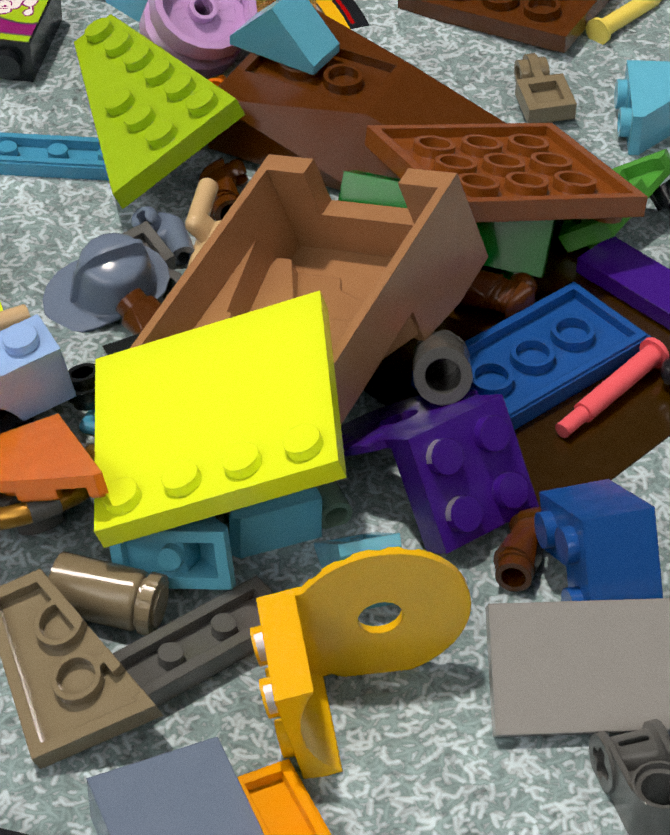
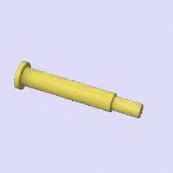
M631 0L603 18L595 17L589 20L586 24V34L589 39L604 45L610 40L611 34L652 10L662 0Z

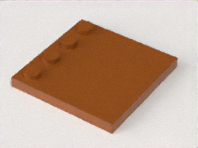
M553 123L367 125L365 146L400 179L408 168L457 173L476 223L594 219L602 223L616 224L620 223L622 218L644 217L648 196Z

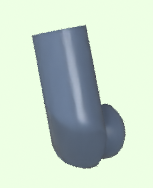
M143 206L137 209L131 219L132 227L134 228L148 221L175 255L176 266L188 264L190 256L195 249L186 230L185 223L180 217L170 213L157 212L150 206Z

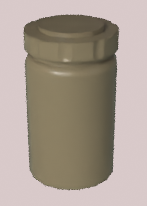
M65 551L61 552L54 561L49 579L84 621L131 632L136 630L141 635H148L160 626L166 612L169 597L167 575L156 572L149 574L143 569Z

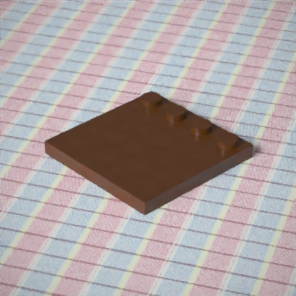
M398 0V8L444 23L566 53L586 29L587 22L595 18L610 0Z

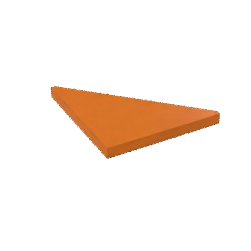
M59 413L0 433V493H5L7 496H16L17 500L21 502L61 500L63 498L62 489L87 488L89 497L92 496V498H101L106 496V493H109L102 471Z

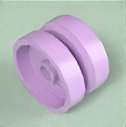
M148 0L139 21V30L141 35L207 79L223 73L235 62L241 48L230 45V35L257 13L256 0Z

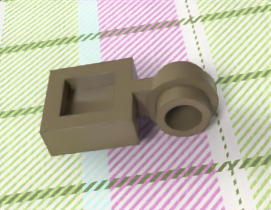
M536 53L524 54L523 59L515 61V96L527 123H549L575 119L577 103L563 73L550 75L546 57H538Z

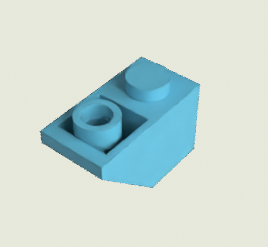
M627 60L625 78L616 79L614 106L615 109H619L617 135L618 137H626L628 155H639L670 136V61Z

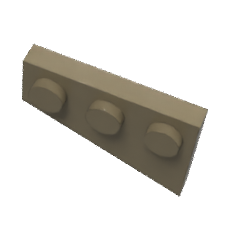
M41 568L0 586V657L31 759L40 769L164 716L156 704L130 676Z

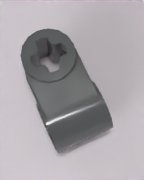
M658 719L649 720L643 723L640 730L611 737L604 731L592 734L589 739V755L592 769L603 791L609 794L629 835H670V736L662 722Z

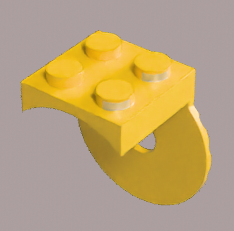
M387 547L383 550H365L354 553L345 560L334 561L325 566L315 577L308 579L303 586L256 598L261 625L251 627L250 635L259 666L268 665V668H265L266 677L259 679V687L268 718L280 717L274 720L283 758L295 756L304 779L325 777L343 772L324 676L333 674L348 677L411 670L429 662L448 649L464 630L471 612V597L466 580L452 563L439 555L421 549L408 550L401 547ZM376 603H393L401 608L399 616L385 625L369 626L358 620L359 615L364 609Z

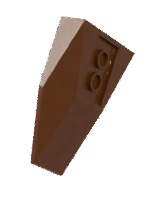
M316 10L340 43V52L314 75L251 52L218 86L237 99L246 115L209 142L208 148L260 165L268 154L312 158L315 160L325 186L340 190L344 171L359 170L400 179L365 146L367 125L495 124L505 122L407 61Z

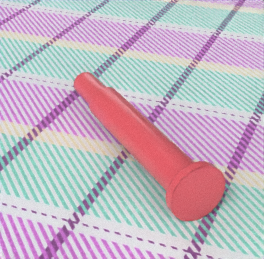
M654 337L644 339L640 343V351L575 404L574 410L555 425L557 434L562 438L569 437L585 422L589 423L653 368L660 369L665 359L670 357L666 346Z

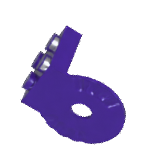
M470 389L462 399L448 405L430 403L419 395L373 410L341 425L344 457L385 448L392 449L424 547L428 552L448 554L510 522L511 518L519 511L539 507L502 394L479 395L476 389Z

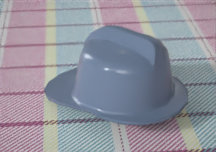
M121 233L102 234L92 239L82 249L78 260L59 270L49 281L42 299L44 313L49 319L75 332L83 333L102 328L122 318L116 311V306L128 293L136 288H141L147 296H155L159 300L165 294L170 280L167 263L158 252L144 246L141 239H134L127 234Z

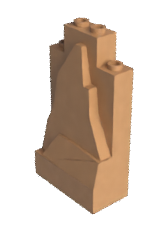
M268 154L130 348L320 290L329 313L340 422L342 425L381 361L412 338L425 341L456 306L460 304L488 258L458 174L408 168L398 183L408 207L401 208L331 200L314 159Z

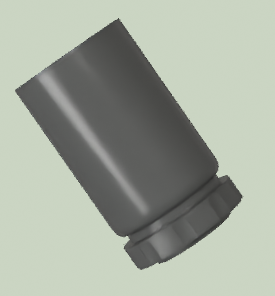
M439 330L434 331L425 341L420 340L416 343L412 357L415 388L421 397L437 405L453 404L462 399L469 391L473 379L470 355L464 340L451 331Z

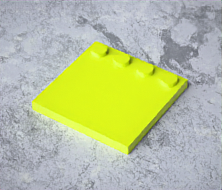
M320 290L95 359L94 462L103 473L109 493H106L104 497L94 498V533L104 548L347 478L329 313Z

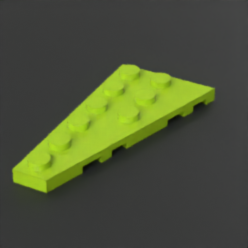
M112 14L106 18L93 21L87 26L84 34L74 41L112 194L122 209L246 115L236 98Z

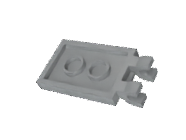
M670 598L493 603L486 606L493 738L587 735L603 731L607 734L628 733L640 730L644 722L653 719L661 721L667 732H670Z

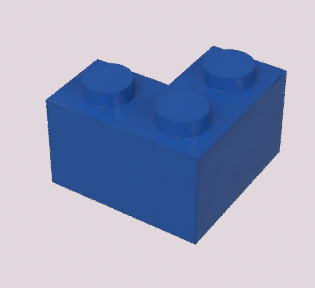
M610 479L539 492L541 512H537L534 517L535 533L541 548L545 549L546 552L566 566L568 588L562 589L561 601L663 598L656 514L653 505Z

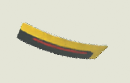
M314 0L325 15L349 29L369 26L367 19L354 0Z

